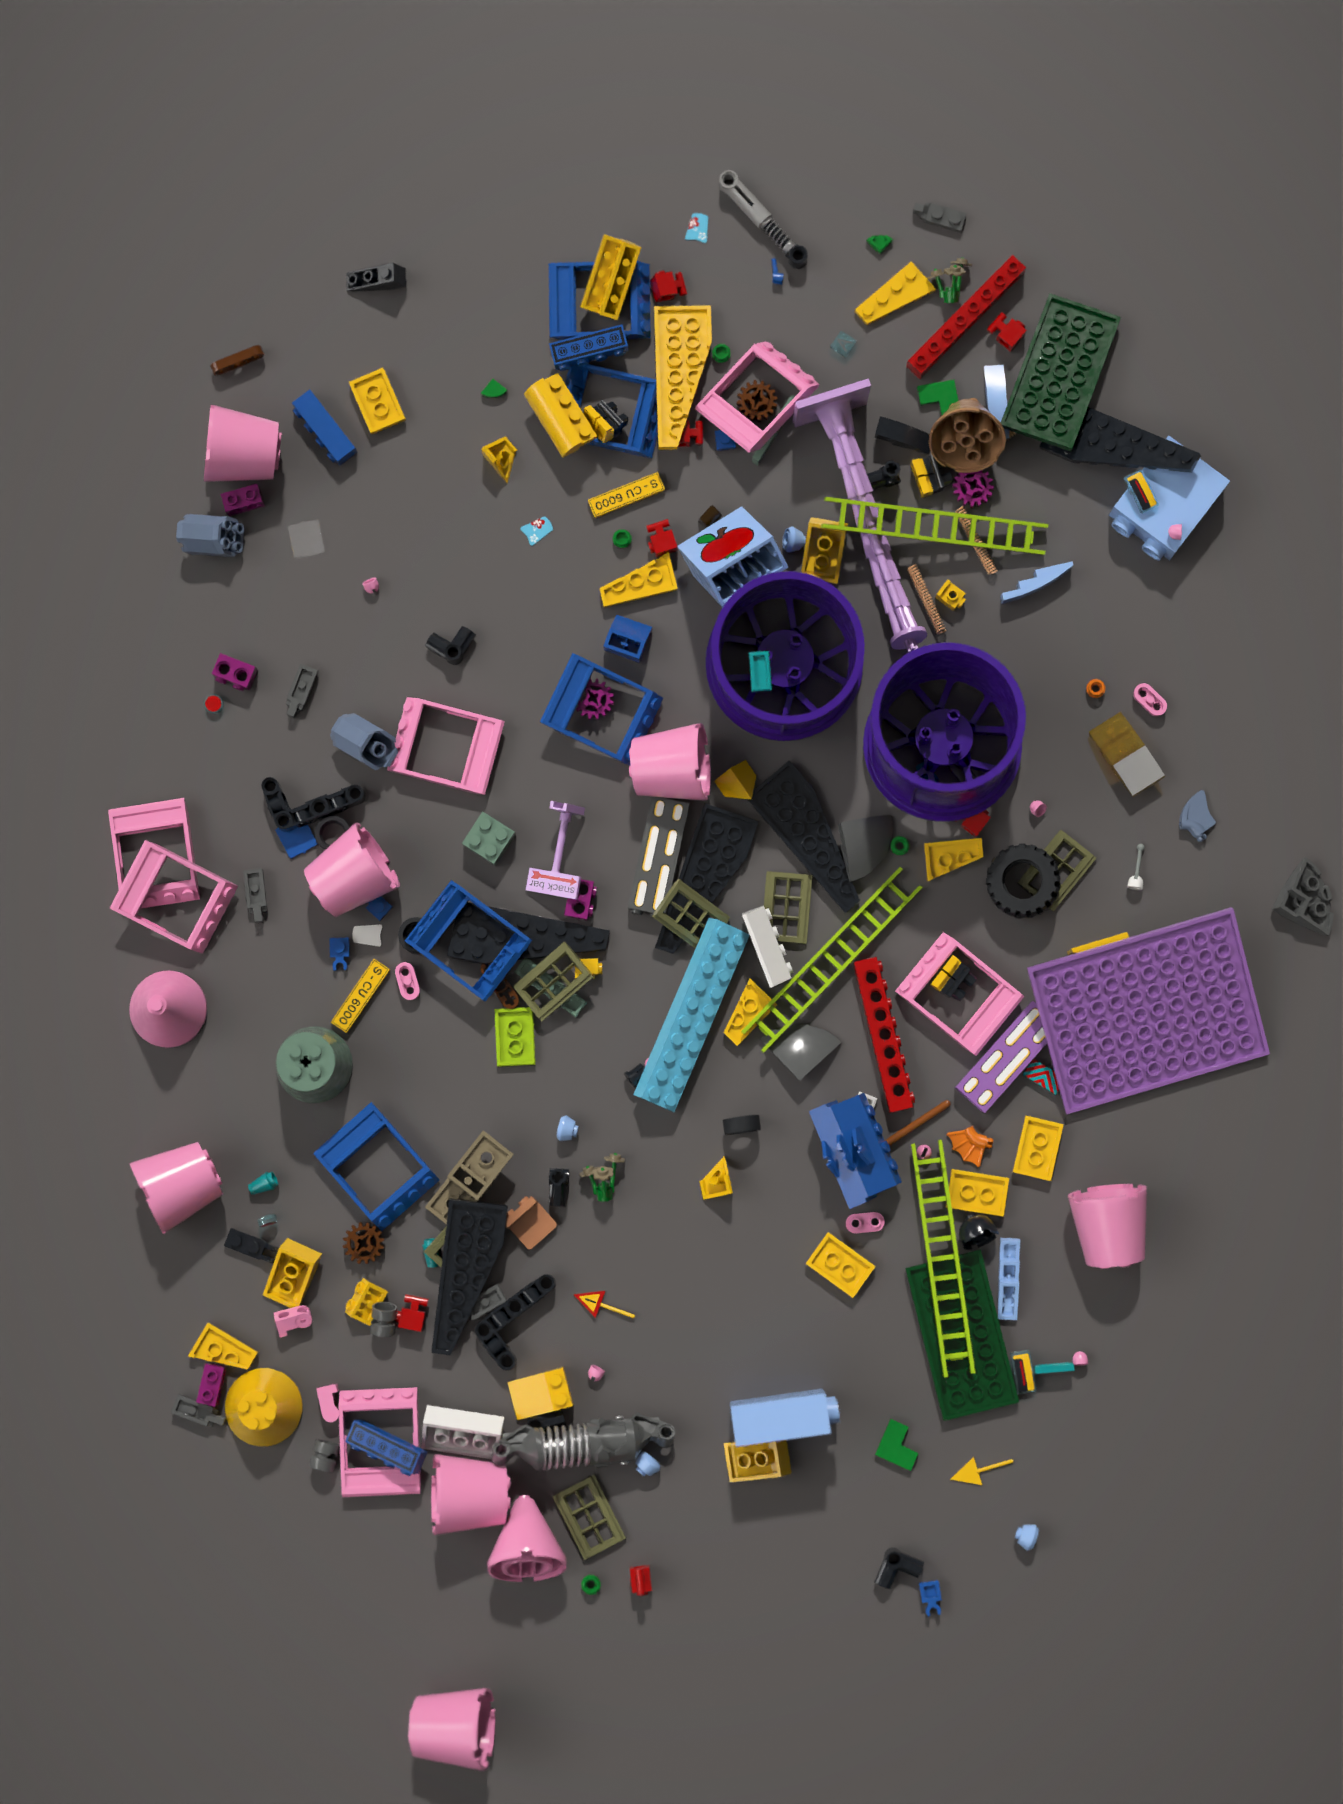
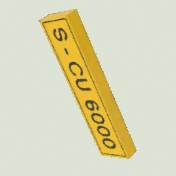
M658 472L591 498L588 500L594 518H598L663 492L665 488Z
M373 959L331 1023L348 1033L390 969Z

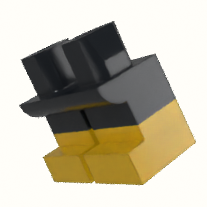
M601 400L595 407L591 405L585 407L583 412L597 437L603 443L621 435L622 428L628 425L629 418L625 413L616 414L618 408L613 401L606 404Z
M933 455L911 461V468L917 480L922 498L943 491L945 486L953 482L950 472L940 474L939 469L944 466L938 463Z
M952 955L930 986L946 997H952L960 1002L966 992L958 987L963 981L971 987L977 978L970 972L971 969Z

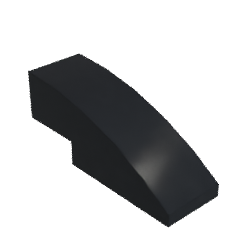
M880 416L874 438L891 442L895 446L929 454V433Z

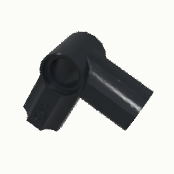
M891 460L886 462V465L879 470L867 473L872 489L883 486L891 487L901 483L899 476L900 465Z
M462 626L452 642H449L438 634L433 633L428 638L425 647L446 659L450 664L457 665L462 661L464 653L476 637V634L467 627ZM450 652H458L456 657H449Z
M550 1168L549 1206L566 1207L569 1169Z
M562 1409L532 1416L527 1421L528 1426L535 1420L541 1423V1427L544 1429L545 1440H547L546 1431L548 1426L551 1430L555 1426L558 1428L562 1425L566 1426Z
M889 1548L884 1554V1560L874 1582L881 1587L890 1589L898 1570L918 1578L922 1572L924 1561L900 1552L897 1548ZM892 1554L899 1556L896 1562L889 1561V1557Z

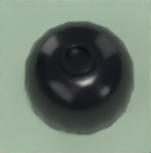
M968 1215L959 1228L960 1242L963 1248L967 1250L972 1249L971 1246L977 1244L978 1248L995 1240V1234L999 1235L994 1222L984 1215Z

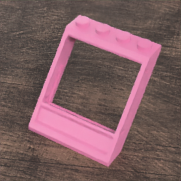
M765 341L754 344L696 405L695 409L747 452H752L763 447L793 415L795 402L809 398L818 388L819 383L811 375L802 371L799 365L788 360L785 354L774 349L771 343ZM756 357L761 358L800 391L763 431L720 397Z
M407 697L395 738V747L398 754L387 770L462 791L485 795L505 721L419 698ZM424 706L477 721L461 783L406 770Z
M184 798L108 810L119 889L124 881L119 836L183 826L187 857L189 861L195 863L189 814ZM190 869V880L152 885L140 909L200 900L197 872Z
M145 840L110 909L190 950L203 954L238 886L158 844ZM167 857L218 882L188 941L138 915Z
M944 932L895 991L964 1049L977 1056L1024 998L1018 990ZM956 948L998 983V986L959 1034H956L936 1016L931 1015L914 1001Z
M417 1387L340 1391L339 1433L342 1497L420 1494L421 1470L419 1474L407 1476L400 1472L401 1469L397 1467L348 1468L347 1443L345 1442L347 1438L345 1434V1412L413 1409V1445L420 1448Z

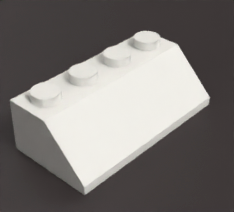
M763 905L742 913L770 988L791 979L790 974L794 972L790 962L786 963L783 956L787 954L783 944L779 945L776 939L780 936L776 926H771L770 920L773 918L769 908L765 909Z
M427 1405L423 1421L421 1449L492 1459L493 1445L502 1439L504 1417Z

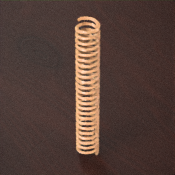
M964 507L959 508L955 513L964 512ZM958 518L969 538L970 530L968 529H970L969 525L971 523L969 522L971 520ZM973 547L983 567H985L984 569L988 572L987 574L996 573L998 570H995V565H992L994 562H991V557L984 559L989 556L987 554L988 551L983 548Z
M917 564L908 567V574H910L912 582H914L916 590H918L917 593H919L921 601H923L922 604H924L926 612H928L927 614L930 620H932L931 623H933L932 625L935 631H937L936 634L944 633L947 631L946 627L940 628L944 626L942 624L943 621H941L942 619H938L941 616H938L937 608L931 609L936 605H933V600H929L932 598L929 597L931 594H928V589H925L927 587L924 586L926 583H923V578H920L922 575H919V570H916L918 567H915Z

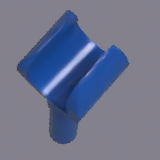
M776 258L771 259L773 267L772 282L782 285L783 273H778Z

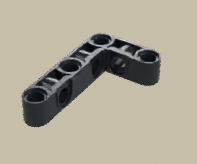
M267 777L261 784L273 820L279 830L283 832L304 827L325 817L343 812L348 808L361 804L366 797L362 787L355 784L343 789L341 788L340 791L333 794L317 797L305 802L304 805L291 809L280 784L275 778ZM275 783V789L267 791L268 784ZM355 790L361 792L360 797L357 799L351 798V794ZM324 804V811L321 813L316 812L317 805ZM288 818V825L280 826L281 819Z
M544 1274L476 1325L475 1333L502 1370L508 1371L513 1369L517 1363V1358L501 1338L499 1331L544 1298L555 1287L556 1280L552 1275ZM548 1277L551 1279L552 1285L550 1288L542 1286L541 1281L543 1278ZM513 1301H518L521 1305L518 1312H514L510 1308ZM485 1324L489 1327L488 1335H482L479 1332L481 1325ZM510 1356L513 1363L510 1367L503 1365V1357Z

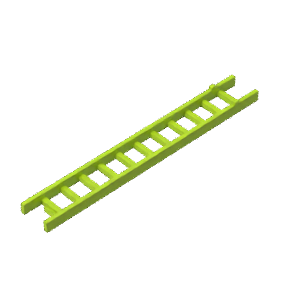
M824 497L826 502L841 503L839 526L821 524V528L1045 555L1043 550L1030 549V544H1033L1034 535L1032 527L1046 529L1049 524ZM847 504L860 506L857 528L844 526ZM865 506L878 508L876 530L863 529ZM884 509L897 510L895 532L882 531ZM903 511L916 513L914 535L900 533ZM922 513L934 515L932 537L919 535ZM940 516L953 517L950 539L937 538ZM958 518L971 519L969 541L956 540ZM977 520L989 522L987 544L974 542ZM995 522L1008 524L1005 546L993 544ZM1014 525L1026 526L1024 548L1011 547Z
M901 867L893 873L741 1031L744 1035L756 1023L759 1026L758 1029L764 1035H769L772 1038L761 1049L762 1053L782 1035L922 889L919 885L907 897L891 882L903 870ZM887 886L904 901L895 911L878 896ZM873 900L890 914L882 925L865 910ZM861 913L877 928L869 938L852 923ZM847 927L864 941L856 952L838 937ZM834 941L851 956L843 965H840L826 951ZM821 954L838 969L830 979L825 977L812 964ZM808 968L825 983L816 993L799 978ZM794 982L811 996V999L803 1007L786 992ZM781 996L798 1010L789 1021L773 1006ZM768 1009L785 1024L776 1035L759 1019Z
M938 1140L939 1158L917 1160L915 1143L911 1144L943 1377H948L946 1359L952 1361L968 1357L971 1374L975 1373L943 1143L942 1140ZM941 1162L943 1177L920 1180L918 1165ZM944 1183L945 1196L923 1199L921 1184ZM946 1201L947 1216L925 1217L924 1204ZM949 1220L951 1235L928 1238L926 1223ZM952 1240L954 1254L931 1257L929 1243ZM955 1260L956 1274L934 1276L932 1262ZM957 1278L959 1293L936 1295L935 1281ZM960 1298L961 1313L939 1315L937 1301ZM963 1317L965 1332L942 1335L940 1320ZM966 1338V1352L945 1354L943 1340Z

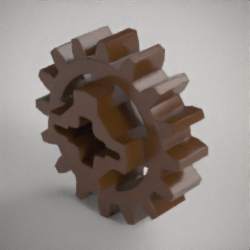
M754 380L753 385L747 382V388L741 387L740 391L742 394H737V398L740 399L737 401V406H741L739 412H745L744 416L746 418L750 416L752 422L754 418H757L758 422H760L761 417L767 420L768 413L770 415L774 414L772 408H777V404L773 403L778 400L777 396H773L775 389L770 391L771 385L764 386V381L757 384V381ZM763 392H765L768 395L770 400H768V398H765ZM758 395H760V401L755 407L754 401L756 400V398H758ZM745 402L751 407V411L746 407Z
M359 1222L358 1228L352 1225L353 1231H346L349 1236L343 1238L344 1241H347V1244L342 1247L348 1248L345 1255L351 1254V1261L357 1258V1264H361L362 1260H364L365 1264H369V1259L374 1262L376 1261L375 1255H382L379 1249L385 1248L381 1245L385 1238L379 1237L382 1231L376 1232V1225L370 1228V1223L367 1222L365 1227H363L362 1222ZM360 1230H367L365 1235L362 1236L356 1233ZM374 1236L376 1238V1246L372 1242ZM367 1238L366 1243L368 1244V1246L360 1248V1239L364 1240ZM351 1240L355 1242L354 1251L351 1247ZM363 1251L372 1253L368 1256H360Z

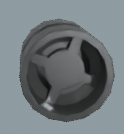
M388 1302L374 1303L372 1305L371 1316L373 1319L371 1320L370 1333L379 1337L393 1336L396 1331V1323L393 1321L397 1318V1306Z
M316 1439L313 1449L316 1453L311 1456L309 1467L333 1473L336 1465L334 1457L338 1456L340 1445Z

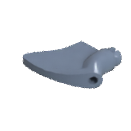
M1203 790L1194 794L1187 801L1179 819V828L1188 830L1198 842L1207 839V835L1204 832L1216 823L1208 810L1206 795Z

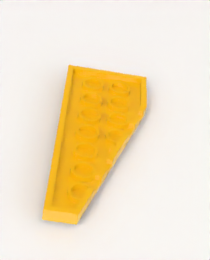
M654 306L658 450L678 449L712 344L711 306Z

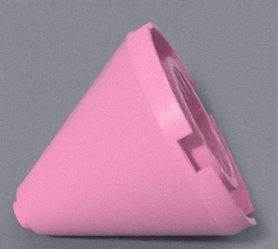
M176 971L157 972L145 978L136 987L130 1001V1019L136 1032L145 1041L159 1047H178L195 1038L205 1023L207 1017L206 997L198 983L189 976Z
M528 1495L519 1496L514 1501L506 1523L488 1560L489 1575L499 1580L522 1582V1577H534V1581H540L562 1574L566 1570V1556L534 1499Z

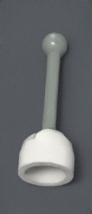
M1138 844L1137 846L1138 857L1135 875L1129 878L1127 888L1132 890H1143V879L1139 876L1142 851L1145 849L1143 844Z

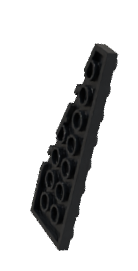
M1090 407L1087 408L1072 452L1045 442H1041L1039 446L1041 450L1072 463L1080 464V462H1085L1091 465H1097L1098 463L1129 468L1148 467L1154 470L1160 468L1168 469L1169 471L1191 473L1201 457L1199 452Z
M790 761L786 762L753 790L752 799H747V801L841 910L847 913L860 902L853 882H849L845 863L814 788Z
M704 803L679 879L713 903L747 858L759 821ZM677 892L672 901L684 909L689 899ZM693 902L687 910L688 913L697 919L704 912ZM670 904L667 915L676 920L681 911ZM685 914L678 922L689 931L695 925V922ZM662 925L655 948L674 954L684 940Z
M467 902L455 918L447 957L485 965L491 964L508 943L514 932L496 918L493 919L475 904ZM489 907L532 940L518 960L546 958L563 942H566L575 953L606 950L610 930Z
M449 1199L431 1353L451 1355L504 1244L508 1205Z

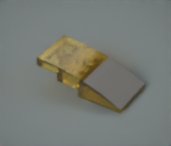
M1121 712L1089 731V736L1099 747L1101 754L1110 764L1112 771L1132 797L1165 777L1143 741Z

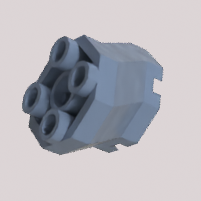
M186 514L183 517L185 519L177 523L176 539L178 543H182L183 547L181 549L185 553L191 555L235 557L237 553L243 551L244 526L237 519L228 516Z
M355 713L342 715L331 729L330 737L335 747L374 770L390 766L398 754L394 736Z

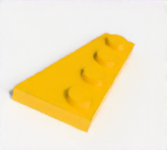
M911 261L859 305L854 312L866 325H869L887 316L889 313L899 310L927 294L935 292L936 288Z
M669 552L599 588L604 608L678 590Z

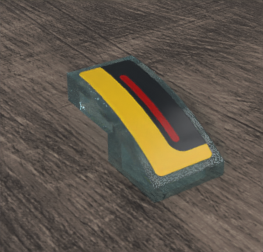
M1141 469L1123 477L1140 513L1143 514L1159 505Z
M1030 1350L1011 1352L1010 1356L1017 1394L1037 1391Z

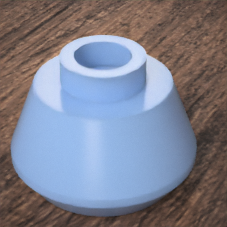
M792 526L787 528L783 535V548L787 552H793L804 547L806 537L803 536V532Z
M567 1115L561 1117L557 1130V1139L559 1141L572 1140L573 1137H577L579 1126L576 1125V1121Z
M645 1451L639 1453L635 1463L638 1466L636 1470L644 1477L646 1474L651 1476L657 1473L661 1467Z
M1036 1525L1018 1527L1015 1538L1018 1539L1017 1543L1027 1551L1032 1550L1036 1543L1039 1529Z

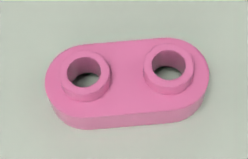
M1142 683L1136 686L1133 691L1134 699L1150 715L1155 717L1163 715L1167 709L1166 701L1150 685ZM1144 691L1146 696L1141 697L1139 692ZM1158 704L1160 709L1155 710L1153 705Z
M400 963L395 969L400 993L403 998L414 1000L420 994L415 969L410 963ZM404 969L409 970V974L407 976L402 975V971ZM412 987L414 989L413 994H408L407 989Z
M877 1212L852 1214L846 1219V1228L852 1233L876 1232L883 1228L885 1221L884 1217ZM873 1218H877L879 1221L876 1226L871 1223ZM853 1220L859 1221L858 1227L852 1226Z

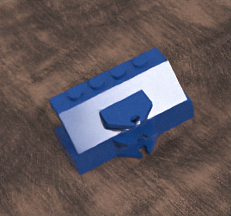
M865 1093L840 1103L835 1100L809 1111L822 1143L823 1159L828 1160L826 1166L837 1178L849 1209L876 1198L877 1193L902 1183L897 1171L898 1165L890 1155V1146L882 1136V1127L877 1123L874 1117L875 1110L872 1105H869Z

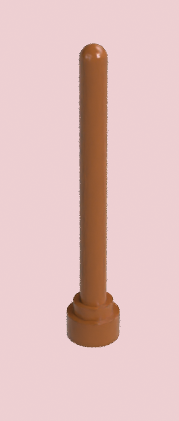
M943 1101L885 1141L891 1146L950 1107V1101Z

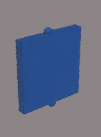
M309 825L288 832H283L279 828L275 829L290 859L301 853L305 854L307 850L318 845Z

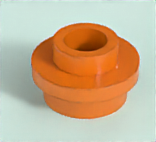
M1093 679L1088 682L1086 692L1092 698H1100L1105 693V684L1099 679ZM1097 686L1099 688V691L1094 692L1092 690V687Z

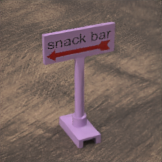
M551 801L549 808L561 812L559 819L561 824L553 867L551 871L530 868L526 890L577 900L581 877L560 873V866L568 823L571 822L572 815H584L585 808Z

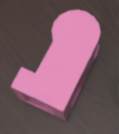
M304 1305L274 1312L280 1338L288 1336V1330L297 1327L306 1328L312 1323L311 1311Z
M338 1383L317 1388L322 1416L328 1422H334L339 1418V1407L336 1405L334 1395L335 1392L339 1391Z

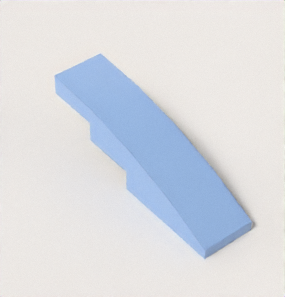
M1003 365L984 366L987 410L1001 422L1007 407ZM1004 429L1006 439H1009V430Z
M1073 561L1035 570L1034 578L1019 581L1017 590L1002 593L1000 596L1001 603L1004 604L1021 599L1043 589L1068 572L1073 567Z
M1000 1238L997 1316L998 1319L1017 1320L1020 1267L1019 1238Z

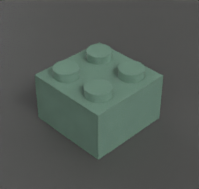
M482 811L462 842V845L496 866L516 833Z

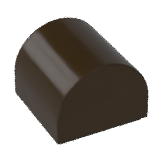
M711 505L698 519V522L707 528L717 522L722 517V514Z

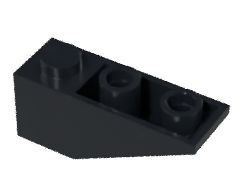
M389 263L347 272V291L392 290L406 287V268L395 263Z

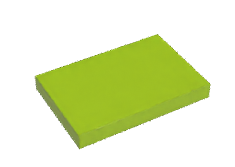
M531 1008L494 1009L497 1067L536 1065L534 1015Z

